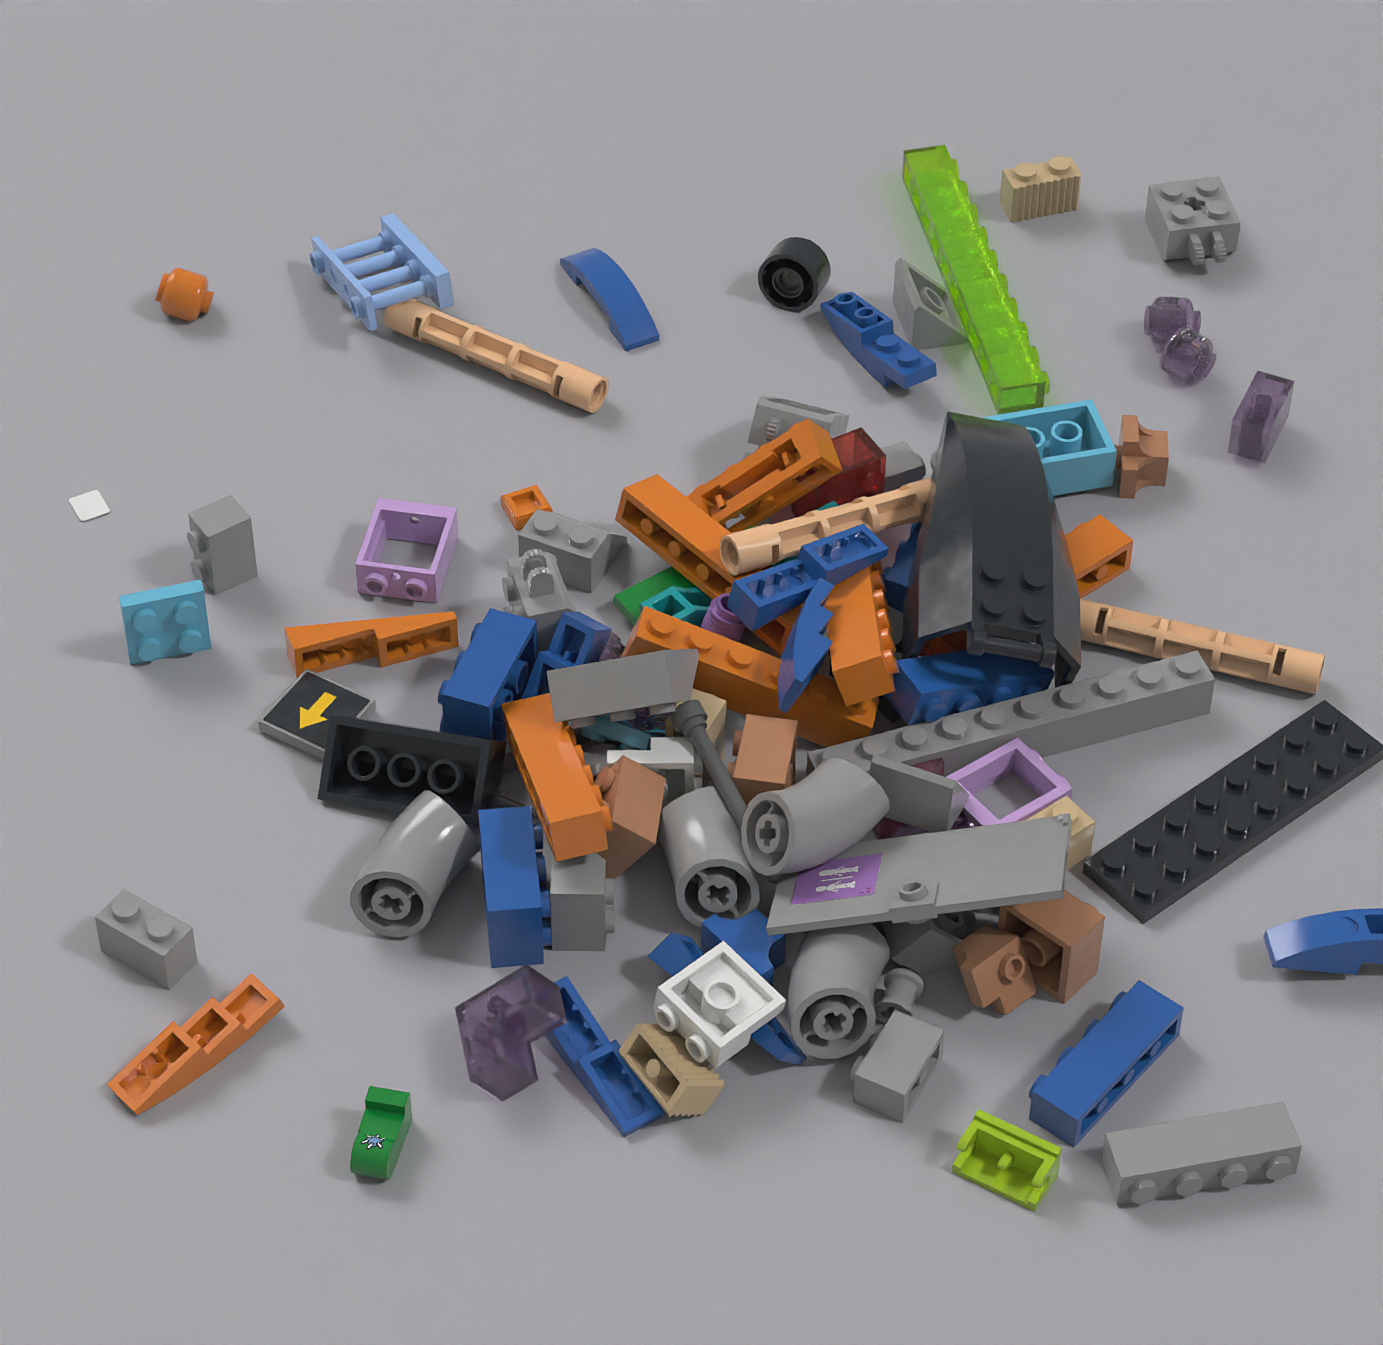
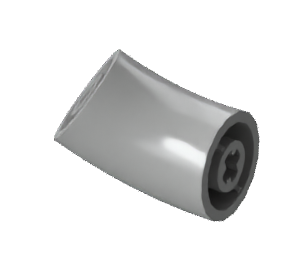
M826 758L813 772L798 783L783 790L759 793L749 802L743 815L741 828L742 847L747 861L756 872L765 876L789 874L819 866L849 850L871 832L890 809L889 799L876 780L859 766L840 758Z
M708 786L696 789L665 806L660 813L656 839L669 867L676 892L677 906L684 918L697 928H701V922L713 914L724 919H739L755 910L760 900L757 872L747 861L742 847L741 831L717 787Z
M424 790L391 824L373 848L360 870L350 892V906L356 918L366 928L383 936L397 938L410 936L425 928L445 889L457 874L479 853L480 846L476 837L450 805L431 791Z
M865 923L810 930L806 932L801 942L791 971L788 991V1020L795 1044L808 1055L820 1059L841 1058L854 1053L867 1043L874 1031L876 1013L873 995L879 977L890 958V948L886 939L872 924Z

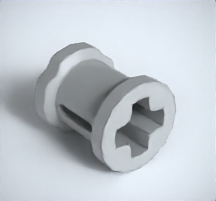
M903 968L889 970L884 978L886 989L883 998L876 1003L874 1008L876 1018L885 1025L894 1010L914 1017L913 1005L915 999L922 994L924 989L923 980L916 973Z

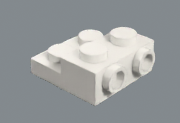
M651 737L650 750H607V767L612 766L624 755L666 778L661 810L682 795L702 788V777H694V775H702L703 761L697 750L694 749L690 738Z
M722 941L657 988L653 1008L655 1009L654 1015L658 1024L667 1032L675 1029L685 1038L686 1048L696 1061L703 1062L707 1060L714 1068H717L747 1046L753 1032L784 1010L786 999L729 945Z

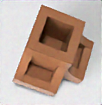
M1122 415L1119 443L1114 445L1117 450L1115 469H1117L1118 496L1119 498L1134 499L1136 492L1143 487L1165 486L1169 461L1167 431L1150 430L1143 427L1138 421V415Z
M983 925L952 947L972 1005L985 1008L991 1003L995 1012L1007 1015L1038 992L1019 935Z

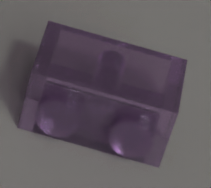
M1257 370L1233 417L1228 453L1266 463L1289 416L1295 381Z

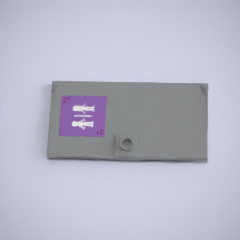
M1070 814L858 842L838 857L819 866L783 874V878L777 883L766 927L767 934L771 936L892 920V923L907 922L909 924H920L929 919L937 918L938 914L1061 899L1064 894L1069 839L1072 830Z

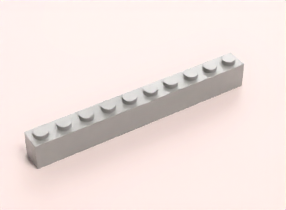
M1193 651L944 716L934 722L925 721L807 752L806 777L824 759L831 757L847 760L869 774L874 754L947 777L1017 737L1030 749L1037 751L1041 758L1209 714L1215 678L1199 652Z

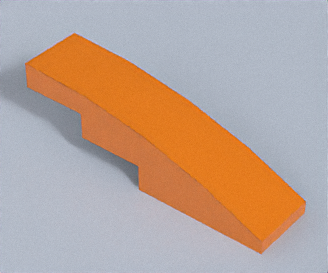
M250 973L220 1003L214 997H211L181 1027L175 1021H172L106 1085L136 1115H139L174 1095L212 1069L250 1039L285 1006L272 991Z

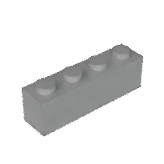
M1283 1101L1107 1132L1104 1137L1101 1162L1117 1205L1128 1203L1144 1204L1156 1198L1173 1195L1189 1196L1201 1190L1223 1186L1233 1188L1246 1182L1263 1179L1278 1180L1288 1175L1296 1174L1302 1145Z

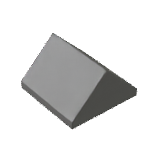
M902 258L898 259L895 262L893 305L908 343L917 350L964 344L969 338L950 292Z
M873 755L869 775L883 788L889 799L890 809L884 817L931 833L951 829L969 796L957 781L879 755Z

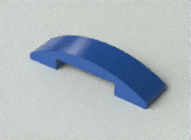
M591 248L560 258V265L576 286L583 284L608 316L609 330L625 351L659 341L658 330L640 294L625 272L609 255L599 249Z

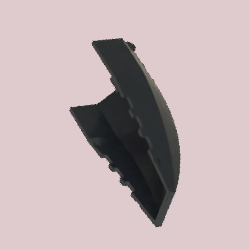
M948 411L944 419L936 455V465L933 469L929 496L924 508L925 514L917 539L916 554L911 566L903 601L902 659L918 657L925 641L965 630L967 631L968 654L981 656L983 652L1036 661L1037 666L1052 668L1054 665L1055 687L1071 684L1081 668L1080 597L1060 516L1035 442L1025 426Z

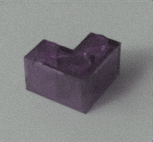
M526 964L455 1007L469 1080L502 1102L539 1081L531 1043L567 1022L560 989L557 984Z

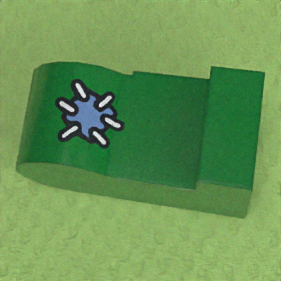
M369 1086L365 1098V1111L352 1148L350 1159L351 1173L387 1180L391 1178L412 1123L409 1092Z

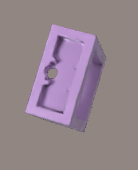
M378 498L355 564L358 593L437 603L458 539L457 508ZM386 539L438 545L431 569L379 563Z
M1018 737L946 777L957 781L969 794L965 806L952 826L955 830L1024 821L1061 798L1068 796L1071 799L1072 788L1063 776L1057 775L1043 762L1037 751L1030 749ZM1014 772L1039 798L998 820L973 795Z

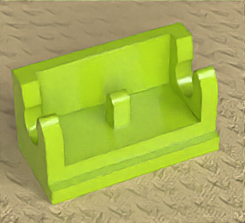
M978 1109L974 1119L957 1144L956 1149L961 1152L952 1165V1173L1035 1212L1058 1177L1062 1148Z

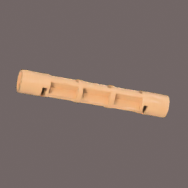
M416 299L388 306L385 310L384 325L386 328L419 342L429 343L460 356L465 361L475 362L504 374L508 379L518 380L545 391L552 397L585 411L595 413L605 401L609 382L607 378L569 362H562L530 349L528 345L508 340L485 330L484 327L457 319L441 312L438 308Z
M931 477L905 484L899 489L875 496L859 497L854 499L853 502L829 509L813 510L807 512L804 516L772 525L767 523L725 535L719 543L722 563L730 574L738 575L799 555L802 545L863 523L874 534H877L879 531L907 523L915 524L922 522L925 514V504L931 487Z
M1080 599L1082 641L1160 659L1198 651L1209 670L1315 695L1317 693L1325 660L1324 654Z

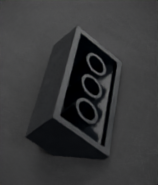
M330 715L317 799L402 813L426 790L436 794L450 805L466 824L479 826L478 810L489 809L500 786L507 742L351 716Z

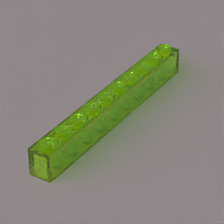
M946 145L903 150L902 181L946 289L951 294L967 333L968 343L997 414L1042 408L1044 395L1050 391L1048 374L1046 371H1041L1039 367L1037 348L1030 346L1027 325L1024 321L1020 322L1016 299L1014 297L1010 298L1008 294L1006 275L1004 273L1000 274L996 252L989 249L986 228L984 226L980 227L977 207L974 203L970 204L968 187L966 182L961 181L959 178L957 160L955 158L951 159Z

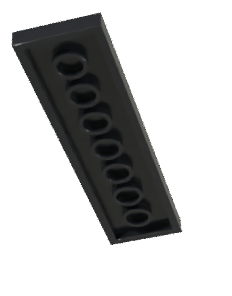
M1323 700L1084 861L1082 873L1142 924H1145L1383 760V744L1326 700Z

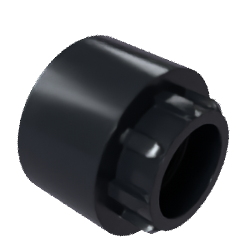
M801 237L786 238L774 247L760 266L758 271L760 290L771 304L782 310L792 312L804 310L813 304L827 285L831 275L830 262L824 250L812 242V240Z

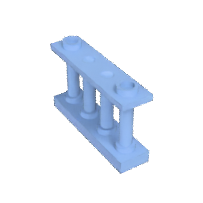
M394 213L380 217L382 231L378 233V237L330 250L319 236L311 238L314 252L310 253L309 257L315 274H320L349 306L356 320L360 319L370 331L377 329L375 310L425 296L430 298L440 309L454 305L449 271ZM376 252H384L383 254L373 256L364 260H360L354 263H350L347 265L343 264V262L357 259ZM395 265L398 267L396 269L383 272L374 276H370L361 280L356 279V277L373 273ZM409 280L412 282L411 284H407L375 295L370 294V292L380 290L389 286H393L402 282H406Z

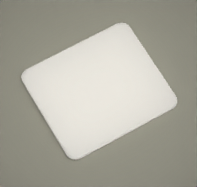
M98 490L69 499L80 521H86L110 512Z

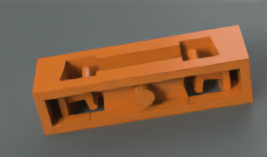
M807 418L802 422L792 425L788 431L771 442L761 445L745 459L730 465L723 473L706 484L696 487L686 497L725 529V522L732 518H738L741 513L745 518L727 528L730 533H735L749 527H755L843 470L829 432ZM812 467L819 469L802 482L794 479L798 476H804L806 471Z

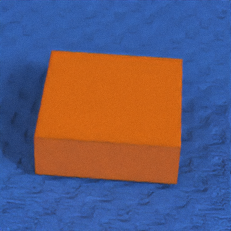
M537 484L500 496L501 507L516 531L523 529L536 509L552 512L551 506Z

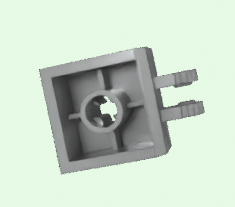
M1204 177L1201 179L1170 181L1149 185L1145 221L1163 261L1189 257L1193 265L1197 266L1204 264L1205 255H1212L1215 263H1222L1226 261L1227 253L1237 251L1241 222L1220 177Z
M760 396L747 443L759 445V448L761 445L771 442L788 431L792 425L808 418L829 432L839 459L850 415L780 397Z
M532 548L524 552V555L521 557L507 560L508 577L502 578V586L509 606L503 607V612L537 620L539 654V651H548L562 613L576 612V609L572 606L558 568L556 556L541 549Z

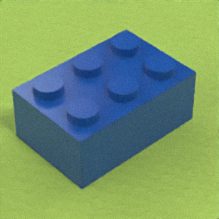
M490 608L482 623L475 624L466 651H461L458 654L451 678L444 680L439 689L438 703L442 705L443 712L440 731L500 741L506 740L501 704L521 700L538 656L537 620Z
M531 806L478 810L481 865L491 968L544 964L543 946L552 945L550 919H542L544 917H551L549 891L546 889V885H539V883H547L545 856H543L542 852H536V850L543 849L541 823L533 824Z

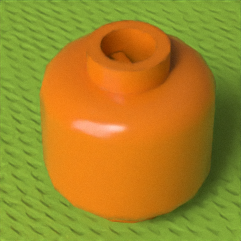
M175 268L170 274H163L156 302L161 303V311L164 314L193 322L199 317L200 312L208 314L214 292L208 291V279L206 276L183 268Z

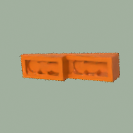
M454 611L284 628L287 657L296 678L306 669L319 673L376 657L380 668L459 647L457 617Z

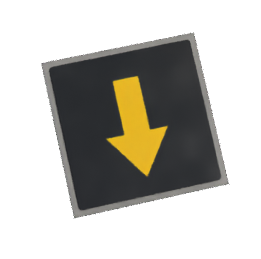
M306 669L258 720L259 731L323 760L330 715L368 719L376 710L375 700Z

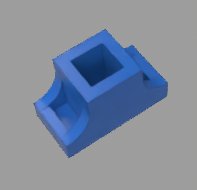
M757 909L739 919H724L713 914L701 922V950L705 954L724 941L773 987L774 970L785 963L786 935L768 936L766 930L768 919Z

